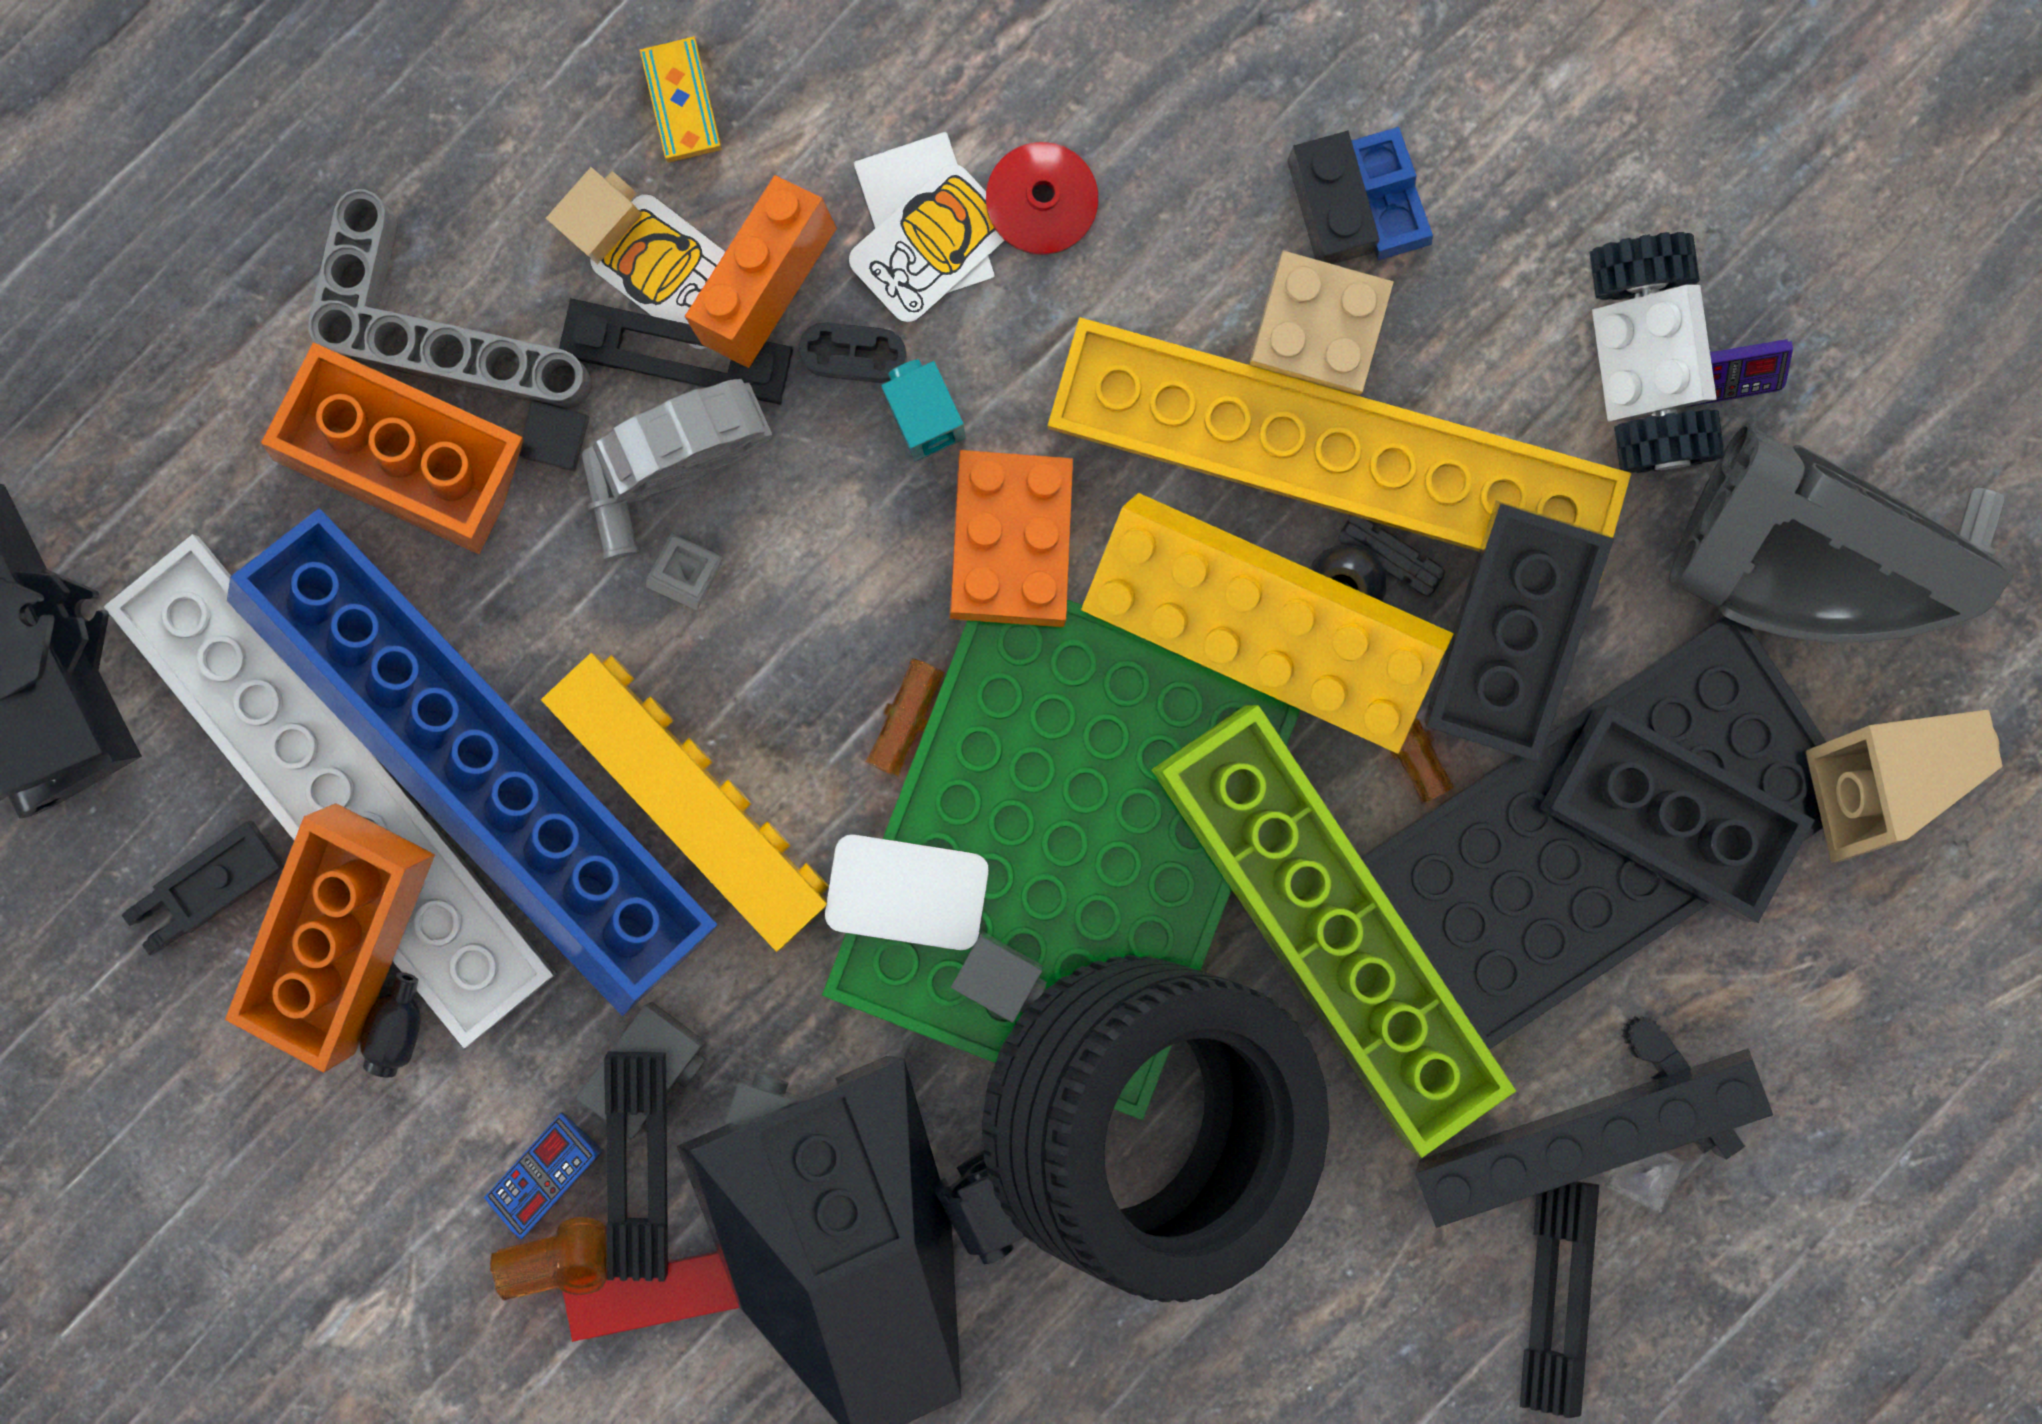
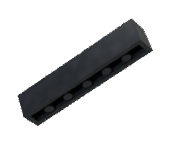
M1748 1048L1420 1159L1416 1176L1435 1227L1438 1228L1773 1116V1112Z

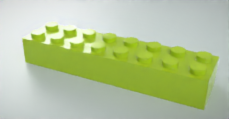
M1244 705L1151 769L1405 1148L1423 1158L1516 1092L1259 705Z

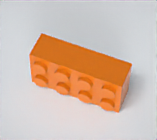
M337 803L304 816L225 1020L323 1073L353 1056L359 1046L366 1019L377 1001L435 854Z

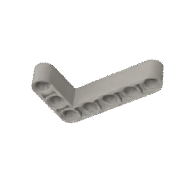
M354 189L346 192L338 200L334 208L309 316L308 331L315 343L364 365L531 402L536 401L559 408L578 406L588 397L591 390L590 374L573 354L565 350L380 310V301L397 232L396 217L394 212L375 193L366 189ZM364 209H377L378 218L375 225L366 232H356L354 228L356 216ZM353 263H363L365 275L362 281L357 286L344 288L342 285L344 270ZM342 317L350 318L352 331L349 337L343 342L331 343L329 339L331 325ZM395 330H406L408 343L405 349L397 355L387 356L384 351L386 337ZM450 342H461L464 348L461 361L451 368H442L439 363L441 349ZM506 354L517 355L519 358L517 373L508 380H497L494 375L496 361ZM561 366L574 368L575 381L573 385L562 393L552 392L549 387L551 373Z

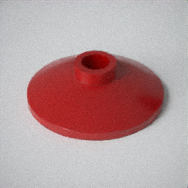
M1029 143L1010 151L993 169L986 189L987 213L996 232L1014 248L1036 255L1059 253L1078 243L1089 231L1097 213L1098 188L1090 168L1075 152L1055 143ZM1038 185H1047L1052 189L1054 197L1049 202H1039L1033 197V189Z

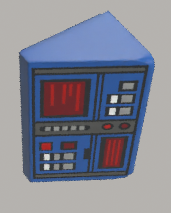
M562 1112L486 1194L484 1199L508 1228L522 1240L604 1150Z

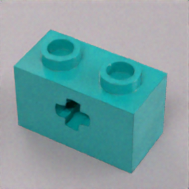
M915 359L894 368L888 373L891 381L882 384L881 387L914 462L966 439L963 421L935 361L922 366L920 359Z

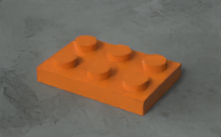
M970 450L959 451L949 619L1064 627L1067 611L1073 458Z

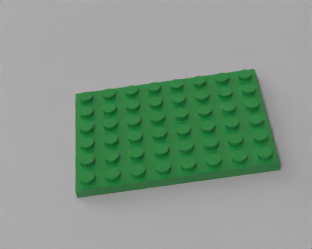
M1068 599L1064 627L967 620L883 839L974 853L983 857L987 862L989 871L978 938L983 931L1042 965V972L1038 978L1047 982L1045 990L1055 984L1060 978L1071 975L1081 966L1087 967L1092 962L1099 960L1106 962L1109 958L1115 956L1122 958L1126 955H1134L1140 958L1150 956L1201 971L1232 889L1151 769L1244 705H1259L1287 747L1300 709L1081 610L1083 605ZM846 933L822 993V996L993 1063L997 1060L1001 1046L1023 1014V1012L1019 1011L1012 1023L951 988L974 945L966 950H955ZM1171 1046L1152 1056L1135 1072L1121 1092L1114 1110L1140 1120L1144 1119Z

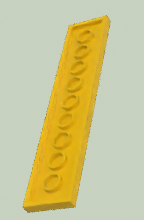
M1079 317L1047 425L1049 430L1478 552L1496 500L1607 534L1613 538L1631 476L1630 472Z

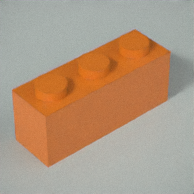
M776 175L773 176L684 316L702 345L747 368L751 366L837 229L822 197Z

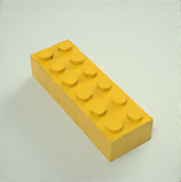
M1137 493L1122 507L1081 608L1086 613L1399 754L1454 635L1452 632L1140 493Z

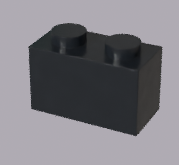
M1349 130L1293 145L1287 162L1315 259L1335 264L1371 254L1380 239Z

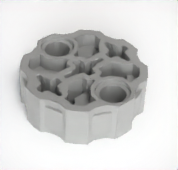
M733 379L704 389L690 391L672 398L649 411L635 415L614 427L612 432L596 441L593 449L616 501L624 499L625 503L677 489L714 471L727 467L746 457L760 445L768 442L772 437V433L750 383H744L742 379Z

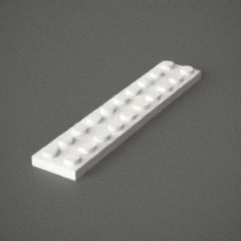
M192 534L107 603L104 608L294 840L304 816L337 803L435 854L393 962L402 973H409L418 978L417 992L462 1047H469L556 975L555 971L407 790L227 602L231 575L201 538Z

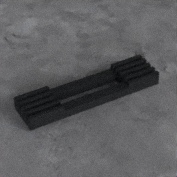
M570 298L559 349L573 354L579 361L615 369L620 368L706 388L724 381L742 379L744 383H750L757 400L781 405L782 394L785 390L784 385L788 376L787 372L791 363L790 358L793 354L791 346L766 341L749 368L730 360L728 373L619 349L623 341L622 334L625 332V329L706 347L701 344L689 324Z
M608 1051L604 1058L605 1115L607 1122V1280H614L615 1277H620V1281H626L627 1278H633V1281H639L640 1278H645V1281H652L653 1278H658V1282H665L668 1275L666 1053ZM626 1112H631V1115H638L639 1112L647 1115L648 1218H627Z
M1576 1181L1536 1195L1533 1235H1538L1530 1338L1529 1349H1524L1519 1407H1530V1410H1541L1543 1413H1552V1415L1556 1416L1564 1415L1565 1418L1580 1417L1582 1414L1600 1186L1598 1184ZM1561 1239L1572 1242L1564 1353L1551 1351L1559 1244Z

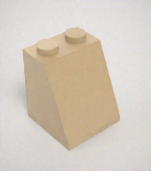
M1989 709L1869 725L1806 750L1831 863L1841 862L1908 840L2003 767L1999 753V739L1993 728Z

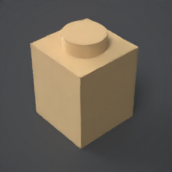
M590 167L546 219L598 265L641 217L642 213L631 202L637 193L617 174L611 171L603 178Z

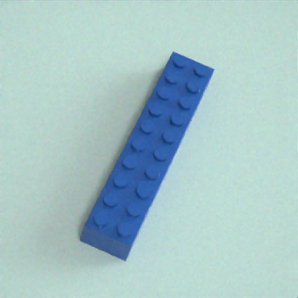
M320 508L230 576L227 602L622 1017L696 950L718 925Z

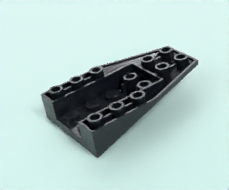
M885 1056L836 1077V1085L738 1126L729 1123L677 1146L739 1308L837 1424H907L961 1398L952 1223L934 1191L941 1180L905 1059Z

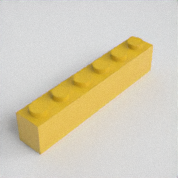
M590 653L553 687L541 701L776 952L780 951L826 908L827 898L823 893L829 889V885L808 863H805L799 869L784 853L791 846L788 841L768 821L759 827L745 812L751 805L748 798L729 779L722 785L715 780L706 770L713 763L712 760L691 738H688L682 744L667 727L674 721L672 717L651 696L644 702L641 701L628 687L635 678L612 654L604 661L599 655Z

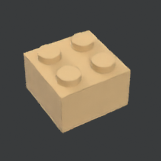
M1283 250L1276 265L1248 365L1360 396L1365 386L1394 281Z

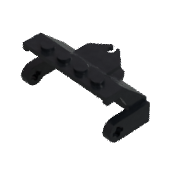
M0 484V801L9 796L19 819L36 815L58 805L141 758L142 755L99 672L109 612L107 610H98L91 620L85 619L81 613L82 603L86 599H97L99 592L47 570L5 485Z

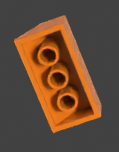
M313 342L261 444L273 461L474 553L480 554L505 504L523 444V437Z

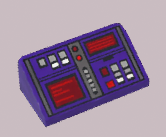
M1785 339L1710 352L1717 400L1695 405L1782 390L1787 383L1793 353L1792 341Z

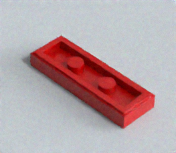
M718 1251L668 1261V1275L665 1282H658V1278H653L652 1281H645V1278H640L639 1281H633V1278L620 1281V1277H615L614 1280H607V1274L567 1281L561 1285L572 1342L739 1308Z

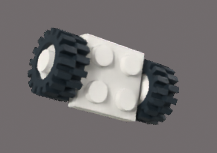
M1665 232L1655 236L1648 234L1635 239H1621L1618 243L1610 242L1603 244V247L1592 249L1593 251H1590L1589 254L1596 299L1621 300L1627 297L1630 299L1592 309L1608 422L1625 421L1652 414V416L1645 417V419H1636L1614 426L1620 470L1630 473H1645L1648 471H1662L1702 464V462H1712L1716 459L1724 458L1725 452L1718 410L1705 409L1696 412L1692 410L1677 413L1678 408L1717 400L1700 285H1691L1697 284L1700 280L1694 235L1684 232L1673 234Z

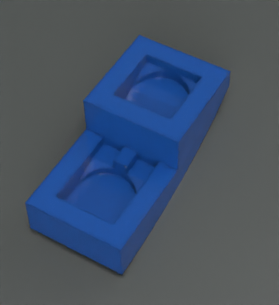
M1395 127L1351 140L1380 239L1374 249L1377 260L1432 245L1433 234L1415 186L1417 175L1400 128Z

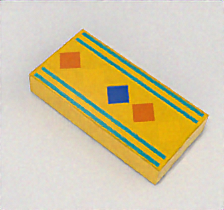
M695 36L639 49L667 163L722 150Z

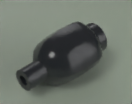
M397 973L391 993L382 996L373 1005L366 1019L360 1039V1051L365 1058L363 1068L372 1075L383 1078L394 1077L397 1074L398 1068L407 1065L413 1055L419 1035L421 1016L419 1007L413 1000L419 980L412 974Z

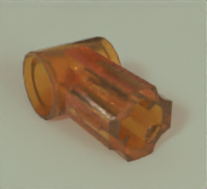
M570 1218L558 1226L556 1236L499 1249L498 1252L491 1253L490 1271L493 1275L496 1292L505 1301L555 1288L575 1295H586L599 1291L606 1281V1226L601 1221L593 1218Z

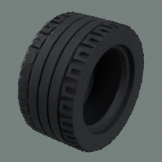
M1126 955L1123 958L1119 956L1111 957L1106 962L1094 961L1087 967L1081 966L1071 975L1064 976L1055 984L1049 986L1023 1012L1001 1046L987 1084L982 1117V1141L984 1142V1162L987 1166V1175L993 1183L996 1199L1001 1202V1209L1006 1215L1011 1217L1014 1227L1021 1231L1026 1239L1037 1244V1247L1044 1252L1109 1285L1150 1301L1158 1300L1164 1303L1173 1300L1178 1302H1188L1192 1299L1200 1300L1208 1295H1216L1234 1287L1263 1268L1291 1238L1311 1205L1324 1168L1330 1128L1327 1088L1317 1054L1314 1052L1308 1037L1303 1035L1301 1026L1298 1022L1293 1021L1292 1015L1288 1011L1279 1008L1278 1003L1272 998L1266 997L1264 993L1225 978L1150 956L1140 958L1134 955ZM1187 1041L1199 1063L1204 1084V1114L1196 1144L1183 1168L1164 1189L1140 1204L1119 1209L1111 1193L1105 1168V1142L1112 1111L1128 1081L1146 1061L1173 1044Z

